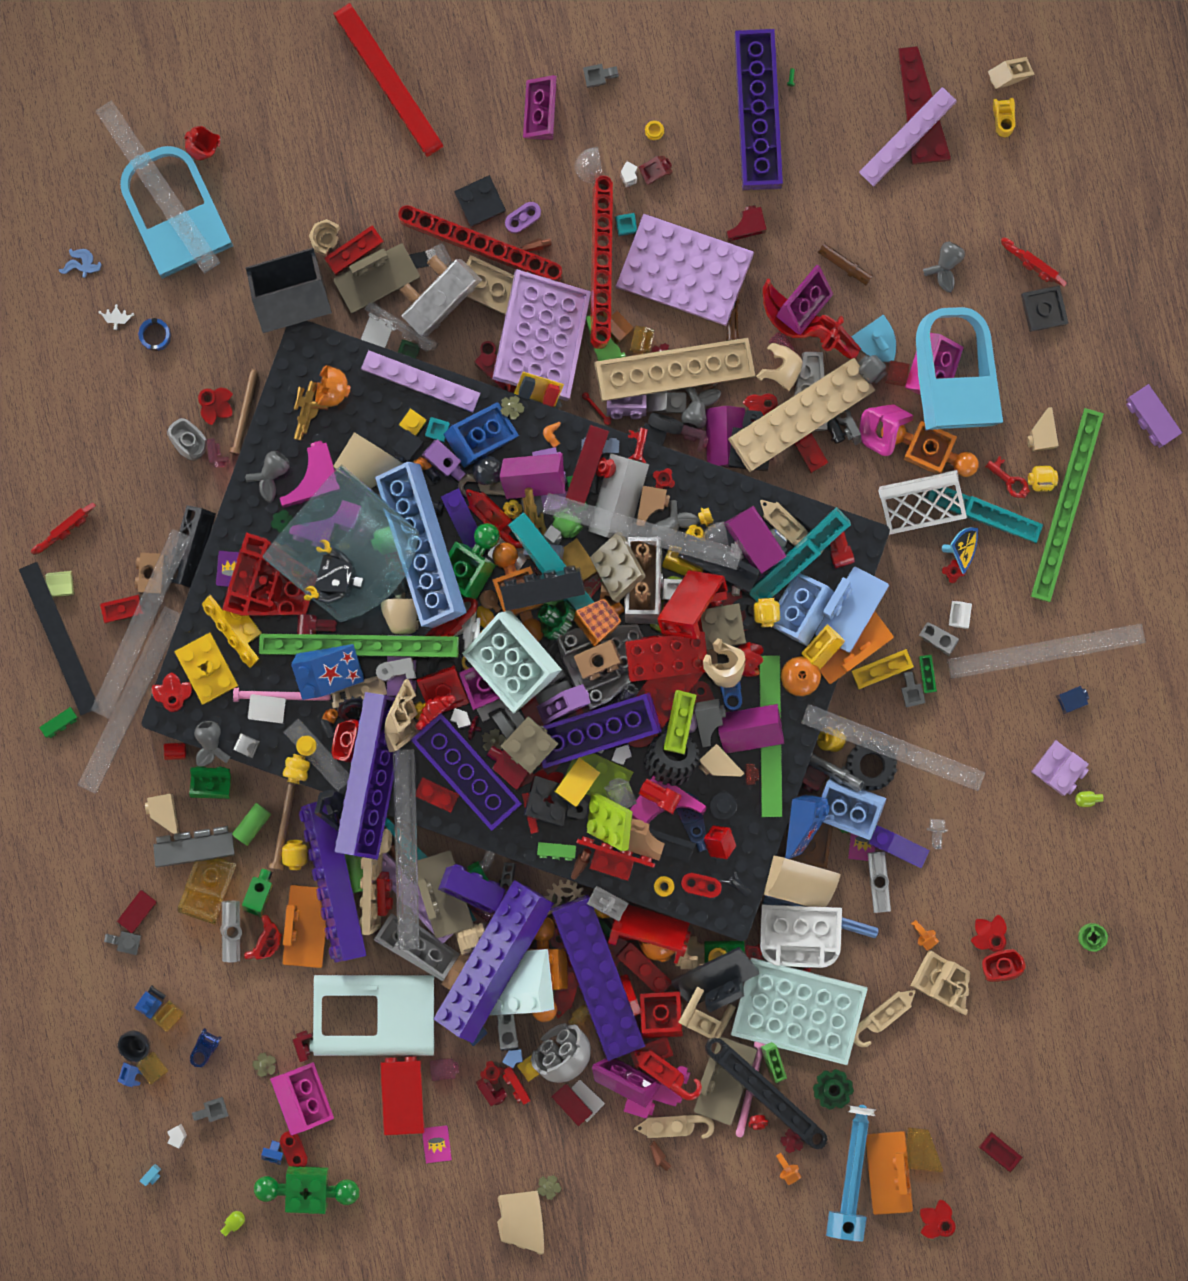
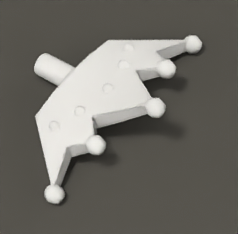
M117 304L112 313L109 312V309H107L106 314L99 311V314L103 316L107 323H114V330H117L118 323L125 324L131 316H134V313L126 315L124 310L121 314Z

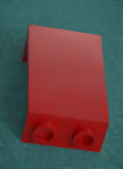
M688 570L657 618L661 633L698 639L701 633L697 622L716 592H728L725 577Z
M628 905L620 920L615 919L608 943L616 945L619 935L656 945L676 951L674 963L678 964L680 956L684 957L687 945H684V942H689L691 932L688 931L690 923Z
M417 1056L405 1057L403 1061H397V1057L385 1058V1062L380 1063L384 1135L425 1133L421 1078L422 1061L417 1060Z

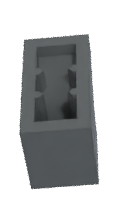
M719 699L695 703V714L703 747L711 746L713 731L716 727L723 725V718L726 717L724 705L720 706Z

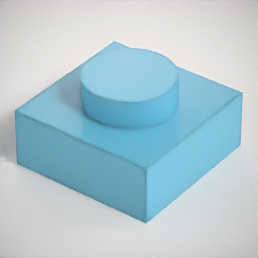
M156 1164L153 1165L140 1182L145 1186L149 1183L153 1185L160 1177L158 1173L161 1168Z

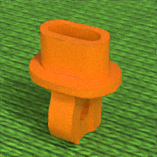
M916 920L911 923L920 935L918 945H923L928 951L939 942L934 930L925 931Z
M782 1153L776 1155L784 1168L781 1171L780 1178L785 1179L788 1185L799 1180L801 1175L798 1172V1165H788Z

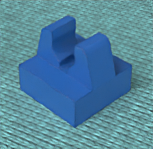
M146 991L134 1008L149 1019H152L163 1002Z
M124 1062L118 1082L129 1087L139 1086L141 1082L135 1080L136 1074L143 1075L144 1072L136 1066Z
M272 1140L270 1149L263 1148L261 1160L281 1165L283 1153L278 1152L280 1142Z

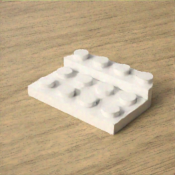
M762 905L760 948L763 957L769 963L777 966L812 968L830 966L837 960L841 950L842 908Z

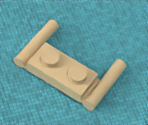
M697 987L678 1023L710 1039L720 1038L736 1007L729 1004L720 1021L697 1010L695 1007L704 990Z

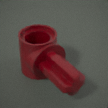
M298 615L297 634L315 635L317 631L335 632L336 620L317 619L316 615Z

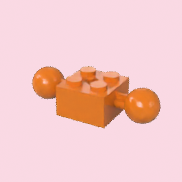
M920 421L914 435L906 432L904 425L899 426L895 445L901 442L909 445L903 460L934 474H941L947 462L952 464L954 470H957L958 475L962 477L972 476L976 473L979 466L978 459L974 454L970 452H962L960 454L951 452L957 436L941 429L926 430L925 422ZM882 426V429H881V436H882V437H883V426ZM933 445L932 449L934 451L928 452L925 446Z
M510 543L498 544L492 553L494 563L503 568L505 572L504 576L493 579L503 612H505V607L500 589L501 583H504V580L509 578L519 580L524 579L525 575L533 574L531 566L519 571L516 570L515 563L518 559V552ZM544 604L511 610L515 616L520 615L522 624L539 642L544 636L541 633V622L533 618L531 611L541 608Z
M546 917L534 937L537 940V949L527 950L548 949L552 990L568 989L567 954L565 949H549V940L555 934V924L550 918ZM554 1002V1010L532 1013L534 1018L540 1022L551 1021L557 1013L556 1003Z

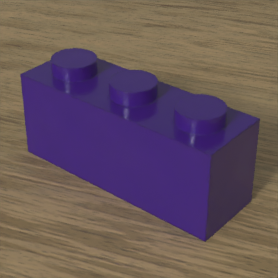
M457 864L446 867L438 890L490 914L496 912L505 893V889L501 888L499 883L495 881L488 882L482 879V875L474 872L469 873L465 871L463 866Z

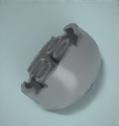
M563 1023L550 1029L540 1039L544 1042L538 1047L537 1051L533 1050L531 1058L533 1068L543 1078L550 1082L563 1083L574 1079L585 1069L590 1059L591 1045L587 1036L577 1025ZM557 1035L556 1041L561 1045V1047L559 1048L552 1040L549 1039Z

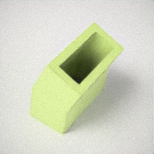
M72 571L53 572L45 575L47 585L53 597L74 595Z

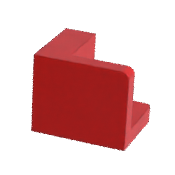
M713 825L704 837L711 857L728 859L736 847L729 827Z

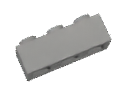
M550 526L544 534V538L551 545H558L562 540L561 532L553 526Z

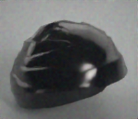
M491 456L479 458L472 467L474 480L481 485L497 484L501 481L502 463Z
M135 1030L122 1034L117 1046L121 1056L131 1062L143 1060L151 1049L146 1035Z

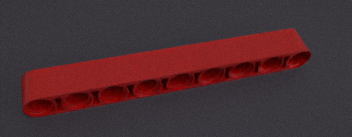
M348 3L334 12L333 15L426 157L443 148L441 140L353 6Z
M605 175L598 177L593 186L590 341L596 349L605 348L611 337L613 182L611 178ZM598 185H605L607 190L600 189ZM598 203H604L607 208H600ZM598 222H604L607 227H600ZM597 241H604L606 246H600ZM603 259L606 265H600L597 260ZM597 278H603L606 284L598 283ZM597 297H603L606 302H598ZM596 316H603L605 322H599ZM596 335H603L605 341H599Z
M409 205L401 207L398 212L401 224L516 270L518 269L557 282L562 278V267L556 262ZM405 212H411L413 217L410 220H405L402 218V215ZM423 219L431 221L428 227H423L420 223ZM447 226L449 232L447 234L439 233L440 227ZM460 233H465L468 237L465 241H459L457 236ZM478 240H483L486 245L480 249L475 246V243ZM497 247L504 249V253L500 256L493 253ZM516 254L522 256V260L519 263L511 260ZM536 261L541 264V267L538 270H533L530 268V264ZM550 269H557L559 271L558 276H549L548 272Z

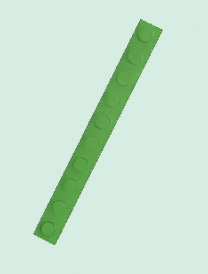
M1087 408L1083 410L1030 596L1032 598L1051 602L1104 413Z
M260 634L259 654L296 655L297 653L354 644L357 656L458 658L459 637Z

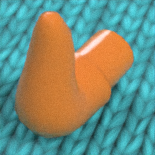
M561 422L549 425L543 430L545 439L553 448L560 444L553 432L560 427Z

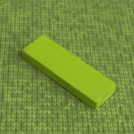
M680 690L675 691L663 750L685 754L697 695Z

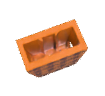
M605 599L578 609L573 620L595 647L600 645L618 628L621 622L618 615L624 612V608L620 602L610 606Z

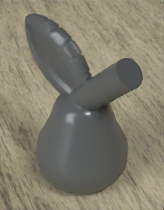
M950 241L943 243L940 248L939 265L924 268V275L928 276L937 273L940 287L946 292L951 293L955 284L951 269L964 259V249Z
M694 387L685 388L692 402L682 413V423L690 429H702L707 422L705 406L714 404L720 398L721 391L718 389H707L698 395Z
M278 451L269 452L264 459L262 473L246 474V482L260 481V493L266 501L271 503L276 495V486L273 480L288 471L289 460Z
M676 500L669 501L670 517L655 523L651 530L652 537L661 538V545L664 546L671 545L675 541L679 527L689 528L691 525L697 526L700 523V519L692 513L684 512L678 514Z
M205 721L195 728V738L203 747L196 756L198 766H206L212 763L215 756L225 763L230 759L229 755L218 748L221 729L216 722Z

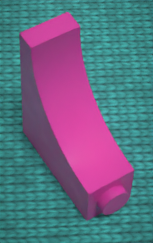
M318 441L310 444L311 447L307 448L308 468L305 477L294 491L280 498L283 508L341 491L327 443Z
M654 776L651 778L650 781L682 795L676 808H687L704 814L707 807L677 786H671L670 783L664 785L662 781H656ZM641 795L630 809L633 811L632 819L641 820L647 824L658 814L665 811L658 807L656 803L649 801Z

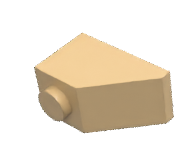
M1027 57L1004 61L988 71L991 83L995 86V89L1008 87L1035 75Z
M1052 407L1043 413L1030 431V436H1027L1028 447H1032V452L1056 449L1059 446Z
M717 744L699 760L701 764L699 768L706 775L710 773L712 776L741 777L744 774Z
M173 794L147 798L148 802L145 803L146 814H150V818L173 834L180 833Z

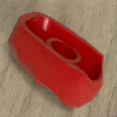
M350 719L338 723L332 743V756L334 759L343 762L352 761L359 728L358 720Z
M1014 949L1003 950L985 957L982 961V970L986 980L989 982L1008 981L1024 973L1025 961Z

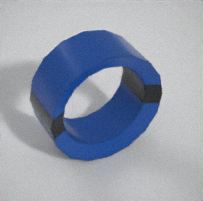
M148 319L139 328V340L144 347L151 351L163 350L170 343L171 331L161 319ZM154 324L163 326L166 331L165 339L159 345H149L144 339L145 330Z

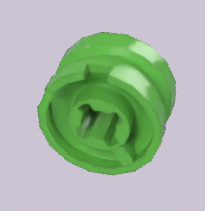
M1089 923L1080 929L1078 940L1083 948L1096 952L1106 946L1108 935L1102 926L1096 923ZM1092 933L1096 935L1095 941L1089 939Z

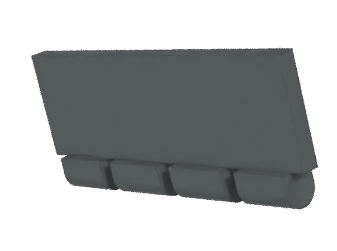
M228 826L213 828L214 835H211L210 829L194 831V838H191L190 832L174 834L175 841H172L171 835L156 837L157 844H153L155 867L235 856L232 832L228 831Z

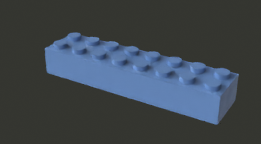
M406 462L375 477L421 626L435 628L466 614L467 612L421 465Z

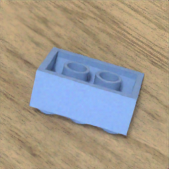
M799 573L790 581L779 600L781 618L778 622H774L773 628L791 639L808 646L824 618L823 611L834 591L827 585Z
M830 777L822 795V798L828 799L830 806L829 814L826 816L824 823L871 840L887 798L864 789L856 792L846 785H840L837 780Z

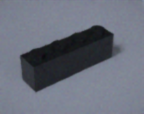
M571 565L564 567L562 571L558 572L553 569L543 572V575L528 574L524 576V579L516 580V578H509L504 580V583H501L500 589L505 611L585 595L581 568Z

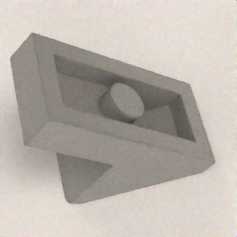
M664 391L647 394L646 413H683L686 410V393Z

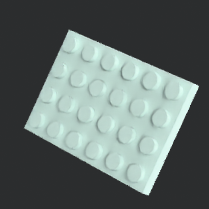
M751 957L750 960L759 970V975L744 982V996L740 998L731 1035L763 1044L773 1042L778 1048L847 1065L866 997L867 987L787 966H777Z

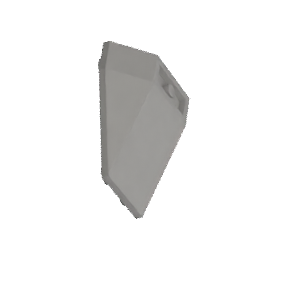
M638 624L619 625L602 642L614 641L623 664L618 665L619 669L611 673L607 671L600 673L601 677L589 681V678H582L574 659L575 655L594 647L580 628H575L564 635H560L557 639L561 660L573 686L576 687L583 684L589 693L591 703L586 705L589 710L608 703L631 682L629 681L625 642L641 639L640 637H643ZM602 656L595 658L594 663L596 667L603 665L604 659Z

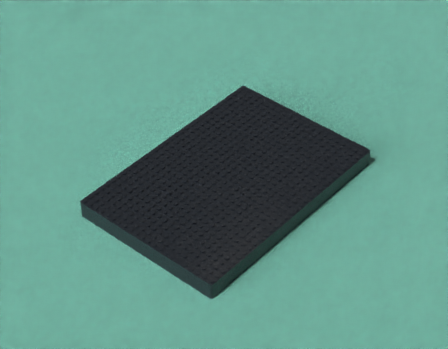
M310 321L286 326L155 685H162L164 678L169 673L177 675L181 684L190 682L174 651L211 633L239 685L236 687L239 688V691L300 692L291 665L296 655L259 654V636L248 643L259 658L252 667H248L241 660L236 649L229 644L223 632L218 630L211 616L205 613L202 603L211 595L220 608H223L228 586L216 585L219 551L239 552L246 532L266 538L271 544L275 541L281 546L285 544L302 552L303 555L294 560L318 576L323 554L327 555V552H318L316 546L312 545L313 541L305 539L304 542L294 540V535H291L289 531L279 533L277 529L272 528L271 522L274 520L273 515L275 513H280L281 510L288 511L289 516L294 518L292 522L294 526L332 517L338 511L342 500L362 506L361 500H365L364 495L380 494L378 485L368 490L353 481L349 476L335 469L341 491L283 508L280 498L294 491L305 477L308 468L307 448L311 447L310 444L318 441L327 443L334 465L352 435L356 433L397 459L392 448L406 432L399 424L411 408L427 420L416 436L423 441L424 445L411 462L413 463L418 457H423L424 451L434 441V439L425 437L430 417L449 422L450 428L452 425L497 402L501 406L502 399L505 397L510 399V397L514 396L520 398L518 403H522V406L525 407L524 412L519 413L516 420H511L508 416L519 436L487 455L496 458L501 463L506 458L533 456L532 452L553 448L545 439L543 430L545 427L557 422H561V425L553 434L560 442L556 446V451L563 453L566 477L573 476L582 449V440L586 438L590 425L609 431L607 440L609 438L619 440V456L628 458L635 453L637 439L634 437L629 438L628 435L630 434L531 399L519 397L517 394ZM368 350L479 392L480 397L474 412L363 371L361 368ZM324 366L341 370L347 378V385L350 386L348 397H344L343 401L338 405L328 407V410L319 409L317 415L310 420L307 434L303 433L301 441L294 439L298 425L297 417L300 416L302 409L300 406L298 410L294 409L298 387L305 389L302 397H305L310 381L321 382L323 377L320 376V373ZM446 439L445 442H441L456 456ZM645 441L642 456L646 464H649L643 486L656 488V479L653 477V473L670 468L675 485L671 488H663L667 490L666 495H670L669 501H677L678 514L688 512L696 515L698 518V513L702 512L701 508H709L714 523L709 524L708 527L705 524L701 525V522L697 525V527H701L704 531L703 542L731 555V544H734L735 540L723 523L750 507H755L769 530L775 529L763 518L764 513L760 500L772 503L778 502L793 517L808 500L827 516L836 508L653 442ZM271 451H278L289 460L290 465L286 473L273 480L276 486V495L270 503L260 493V481L246 482L245 476L246 474L262 473L266 455ZM601 454L600 459L604 457L606 460H609L610 454ZM445 458L443 464L449 467L450 461ZM461 462L458 464L466 474H472L474 463L465 468ZM435 468L441 477L437 482L433 483L422 470L431 501L437 502L439 500L444 504L441 496L458 489L459 481L451 474L445 476ZM604 476L599 477L598 494L588 493L587 512L577 514L582 519V530L573 538L561 537L562 540L558 545L565 547L577 538L590 557L610 539L588 531ZM477 482L465 483V491L468 489L482 493ZM565 483V491H568V483ZM487 495L503 512V505L510 500H517L522 505L521 499L523 498L506 499V496ZM640 495L629 537H652L651 530L653 525L670 517L669 504L668 507H664L663 512L658 511L652 514L646 521L644 529L637 528L641 501ZM463 496L467 506H469L468 498ZM567 503L568 508L573 510L572 503ZM444 505L442 514L436 517L449 554L454 543H462V540ZM469 508V510H470V512H471V514H472V517H473V519H474V521H475L477 527L480 526L481 524H485V523ZM839 509L851 522V525L844 533L848 546L852 549L855 563L835 568L831 559V548L828 545L824 548L822 554L800 573L827 585L834 592L842 578H848L853 567H857L875 576L890 533L887 525ZM362 510L356 530L351 529L350 532L338 529L339 525L336 524L330 547L333 546L340 550L353 562V566L357 571L356 576L365 578V584L362 590L352 588L350 597L343 598V600L332 604L316 601L315 598L310 600L306 612L307 615H316L317 619L336 620L337 624L335 632L317 631L315 635H400L391 632L381 610L380 602L393 599L395 595L393 592L388 594L383 584L386 581L385 576L389 573L386 557L379 550H374L371 539L375 538L374 533L376 530L390 526L387 514L368 517L367 512ZM557 511L544 513V523L547 530L550 526H553V521L555 520L553 516ZM801 524L806 529L808 535L811 531ZM679 527L675 541L672 544L683 548L686 539L685 533L689 528ZM511 530L509 535L515 541L520 542ZM788 541L785 554L787 555L794 548ZM662 545L661 573H663V579L671 576L683 579L684 575L662 567L670 545ZM486 549L483 556L494 563L493 559L488 556L491 549ZM744 555L742 561L750 565V563ZM527 559L519 569L522 570L531 566L533 574L536 576L543 575L532 559ZM773 565L772 567H770L769 569H767L765 572H763L764 576H765L775 565ZM495 566L476 599L478 607L482 606L480 603L482 592L492 590L497 594L493 579L505 575L503 568ZM726 583L727 593L732 592V585ZM789 583L778 592L781 596L785 592ZM406 585L405 599H412L409 585ZM601 587L592 597L594 602L600 600ZM740 590L741 593H742V598H750V599L754 600L755 602H757L755 599H753V598H752L751 596H749L747 593H745L744 591ZM499 598L497 604L501 607V610L496 612L493 608L489 609L494 617L498 613L503 612ZM746 606V608H745L746 617H753V616H750V614L747 613V606ZM540 608L532 610L533 618L540 621L538 617ZM625 609L624 612L618 616L620 619L625 615ZM249 615L261 631V634H297L298 615ZM520 615L516 616L522 623ZM419 621L418 630L409 635L425 636L432 628L422 627ZM574 621L570 630L580 627ZM758 623L754 628L744 631L746 643L751 642L763 647L764 651L760 656H780L781 725L784 737V744H781L782 817H762L761 748L727 753L729 758L744 772L741 777L712 776L710 773L706 775L699 768L701 764L698 761L689 780L684 781L681 785L675 784L684 792H690L699 797L700 802L707 807L703 814L706 834L713 825L729 827L731 829L736 847L728 859L711 857L708 849L699 852L697 844H695L689 863L661 854L659 861L652 859L651 863L655 864L654 868L634 862L628 881L590 869L596 849L576 843L577 839L582 840L584 836L593 839V844L599 846L602 843H608L587 833L591 797L586 794L582 798V800L588 803L584 819L578 821L565 819L562 827L536 819L539 831L531 834L528 819L526 816H523L525 806L522 794L529 793L532 782L516 790L492 769L496 761L487 756L489 751H485L483 745L487 743L483 742L482 737L485 732L490 734V731L496 728L500 731L499 735L504 736L492 716L499 711L505 716L508 715L505 709L499 708L489 713L490 719L483 722L477 709L473 710L470 701L468 704L456 709L467 712L471 723L475 716H479L477 727L482 729L481 732L475 730V735L471 740L468 738L470 726L459 729L457 723L451 721L454 709L443 712L442 715L522 805L491 831L460 795L451 813L414 796L422 777L455 793L457 792L410 740L399 748L387 815L594 889L598 886L624 900L739 941H745L748 938L767 884L773 856L777 855L791 815L792 799L797 798L838 679L829 684L821 674L819 686L810 695L800 697L790 694L781 682L782 669L790 659L803 656L801 653L807 646L791 639L773 627H762V623ZM480 625L481 632L482 630H484V628ZM650 626L648 636L663 635L653 630ZM463 634L455 637H459L458 653L463 659L464 655L462 653L465 651ZM814 634V636L812 637V639H811V641L809 642V644H810V643L813 641V639L816 637V634ZM543 636L539 644L546 651L551 640ZM558 650L553 660L559 667L563 668L566 677L560 680V682L569 681L571 688H573L574 686L563 665ZM717 653V664L729 662L727 655ZM358 656L364 679L377 676L376 669L380 664L387 662V656ZM413 657V660H416V679H413L416 680V696L412 698L413 704L419 701L424 703L425 700L418 686L417 679L423 677L422 674L424 672L429 675L427 664L429 657ZM442 658L438 662L439 671L453 666V662L449 658ZM468 660L465 661L467 667H473ZM704 672L697 682L707 683L714 699H719L720 706L724 705L720 686L716 685L712 678ZM760 674L753 677L742 675L740 680L742 704L737 711L760 707ZM647 680L630 683L635 685L637 690L640 691ZM192 686L190 697L184 700L181 709L175 712L168 711L163 703L157 702L153 694H151L141 722L143 728L202 749V745L194 735L196 726L205 721L216 722L221 729L218 748L229 755L230 759L288 779L283 776L286 758H293V754L301 755L296 748L298 739L302 736H311L316 741L317 747L312 755L305 756V761L310 762V768L307 771V780H300V784L322 792L335 789L345 797L351 762H343L333 758L332 743L334 737L327 739L321 726V720L325 711L333 708L332 695L329 701L286 700L283 723L248 719L250 699H239V702H234V689L202 705ZM703 688L697 689V693L699 695L704 694L705 691ZM345 691L340 692L341 700L347 699ZM613 697L608 703L596 707V709L613 704L615 701V697ZM729 697L727 703L729 706L735 707L738 705V699L736 697ZM175 698L170 700L171 704L176 702ZM520 708L518 711L520 712V714L522 715V717H523L524 720H525L526 718H525V716H524V714H523V712H522V710H521V708ZM339 715L333 724L334 730H336L338 723L345 721ZM669 720L662 728L661 732L663 734L664 731L668 730ZM698 725L695 732H689L688 737L692 738L691 742L696 743V749L699 750V760L716 744L724 751L719 736V727H716L713 731L711 746L707 747L702 746ZM241 733L260 741L253 758L233 750ZM625 743L605 749L602 754L599 752L594 753L612 762L616 748L625 745L629 746L632 758L626 759L624 765L615 763L633 772L619 802V805L629 810L640 796L639 792L646 779L651 780L653 777L649 775L650 770H646V763H644L650 744L644 747H634ZM666 755L670 760L678 761L675 757ZM572 760L561 763L555 772H561L565 777ZM537 766L533 771V774H535L541 768ZM719 793L732 795L737 803L735 814L726 820H719L710 812V801ZM545 801L547 807H549L550 804H553L548 801ZM676 809L673 814L667 811L658 814L649 823V829L691 842ZM695 829L693 834L698 835L701 831ZM538 842L576 846L575 858H572V861L565 860L564 857H560V860L552 859V856L540 858V855H537ZM613 847V850H614V851H617V852H620V851H621V850H619V849ZM587 848L591 850L590 862L577 879L574 880L571 878L577 856L582 854L583 850ZM633 852V857L640 858V854ZM737 872L739 880L751 890V893L746 897L736 888L721 884L720 894L714 898L686 892L682 888L681 881L688 873L700 874L716 878L720 881L729 880L730 877L734 879L733 873ZM663 876L669 877L674 882V891L666 897L658 895L654 889L655 881ZM693 879L688 880V886L693 887L695 881ZM664 882L660 885V888L667 890L668 884ZM709 884L707 886L708 891H714L715 886Z

